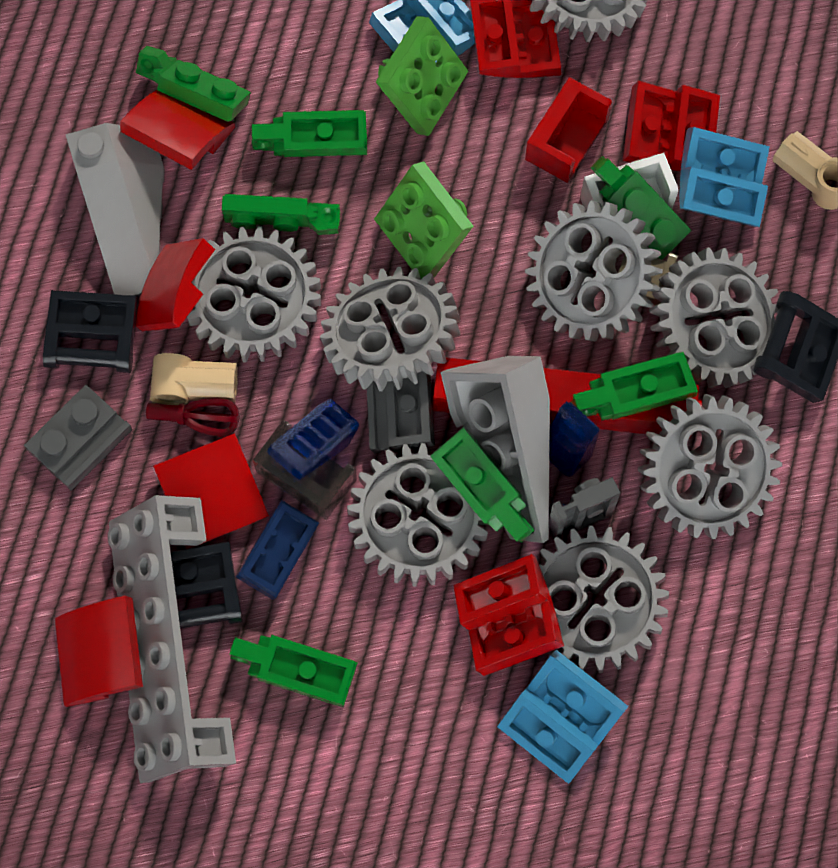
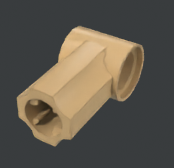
M798 131L793 134L791 133L774 154L773 162L812 192L813 200L818 206L829 210L838 209V188L831 187L824 182L827 180L838 182V158L830 157Z
M157 354L153 358L150 400L153 403L179 405V403L188 404L189 401L208 398H225L235 402L238 385L237 363L192 361L189 357L181 354Z

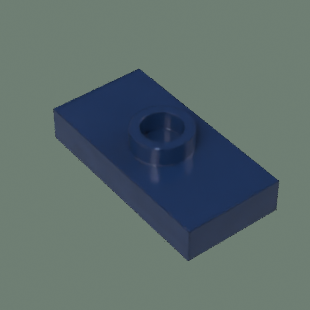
M281 500L235 577L274 600L315 532L319 522Z

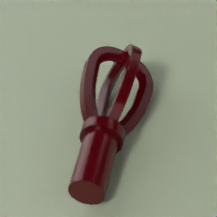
M225 398L201 399L189 404L179 403V405L149 402L146 407V418L148 420L177 422L179 425H187L200 433L219 437L232 434L237 429L240 419L236 404ZM204 406H226L230 409L231 414L195 412L192 410ZM192 419L231 423L226 429H217L201 425Z

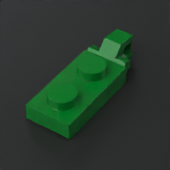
M146 46L139 52L136 73L158 84L157 90L227 122L232 121L249 103L251 92L237 86L235 82L229 79L214 76L201 70L193 63L177 60L176 57H168L166 52L161 49Z
M366 111L283 112L282 117L273 118V124H252L253 150L274 151L275 156L284 157L367 155Z
M601 156L590 167L606 184L599 191L603 196L602 200L605 203L610 202L617 205L618 211L622 208L632 211L631 221L637 218L646 223L641 233L648 232L655 236V239L647 248L661 251L658 259L663 260L692 231L645 179L629 165L626 164L619 170L610 159H605L604 156Z
M225 194V196H222L221 210L224 222L231 223L232 227L238 229L240 227L254 229L256 224L273 225L274 229L283 232L297 231L298 226L309 227L318 235L339 233L340 204L308 203L307 198Z
M679 352L602 373L598 379L590 381L589 386L591 390L573 394L570 404L575 419L599 413L601 421L610 418L614 420L683 401L689 397H696L698 390L684 352Z
M463 427L430 456L484 524L490 525L497 532L504 526L517 542H523L535 531L523 514L520 513L527 507V504L521 498V493L467 428Z
M261 635L258 644L235 637L229 653L230 659L250 665L248 675L257 678L258 681L343 708L358 662L274 635H271V638Z

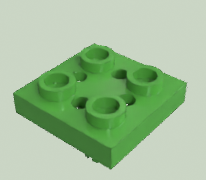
M416 16L391 58L382 61L386 66H379L376 83L413 130L419 135L429 136L467 75L468 70L430 18Z
M424 161L413 164L374 218L412 270L414 268L418 269L421 279L429 273L433 274L435 278L474 227L467 218V210L464 203L459 199H452Z

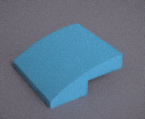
M397 0L372 12L369 24L393 52H395L416 16L429 17L457 56L475 44L472 13L462 0Z
M696 127L688 128L680 173V209L753 227H760L768 186L763 185L762 182L770 146Z
M555 650L497 727L569 784L628 708V705L558 650Z

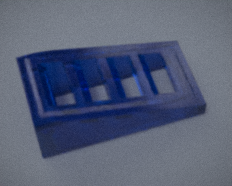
M327 399L270 445L267 453L295 478L301 480L348 447L359 428V422L335 401ZM291 446L297 449L307 459L305 460L304 458H302L297 452H295L291 448Z
M566 401L560 407L549 431V461L567 477L573 476L592 457L600 432V428L571 402L568 403Z

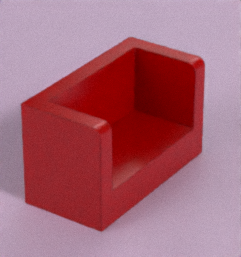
M569 77L527 141L525 160L568 183L607 123L612 100Z

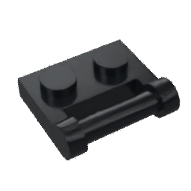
M51 290L43 348L44 368L58 369L59 365L116 368V371L119 373H131L138 310L137 296ZM61 338L118 341L117 351L61 347Z
M782 291L776 304L779 311L763 355L757 357L753 371L763 378L773 379L812 403L823 401L838 360V318L797 293ZM796 315L803 320L787 365H785L779 359Z
M229 542L170 552L176 599L223 591L225 603L178 611L180 629L227 620L229 625L243 622Z

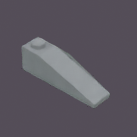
M104 123L66 134L113 292L118 295H134L138 298L141 296L147 276L160 254V224L163 209L162 186L165 171L160 153L121 133L120 125Z
M505 356L442 371L441 376L448 407L456 427L463 425L464 428L470 431L521 493V498L527 504V507L520 513L523 514L535 531L524 541L544 543L549 540L550 397L541 356ZM505 528L509 538L511 540H515Z

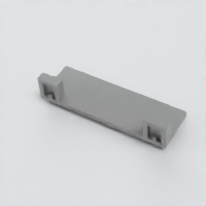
M155 495L109 522L108 543L112 548L113 586L117 591V597L126 595L133 598L143 687L128 690L130 699L128 714L133 725L135 742L134 763L138 769L140 783H150L186 769L227 767L236 764L230 718L192 719L170 545L197 546L206 541L201 498Z

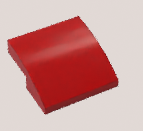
M470 0L479 74L504 78L560 76L561 62L557 34L554 32L555 21L550 20L542 24L540 21L544 12L542 10L530 11L533 0Z
M638 80L631 90L623 161L631 163L664 153L670 169L681 171L687 129L696 127L716 133L720 95L687 85H682L677 91Z
M158 90L153 91L142 99L120 121L121 133L190 170L197 165L207 151L214 154L235 129V122L222 120Z
M204 238L165 245L147 276L139 300L136 327L142 332L179 328L203 296V293L191 282L216 250Z
M235 433L153 465L165 496L201 498L206 533L205 542L269 517ZM185 545L186 549H190V548H192V547H195V546Z
M533 554L453 585L460 624L469 630L475 669L483 676L564 646L546 581L539 563Z
M124 595L100 601L55 618L64 706L71 707L108 699L109 694L143 687L133 598Z

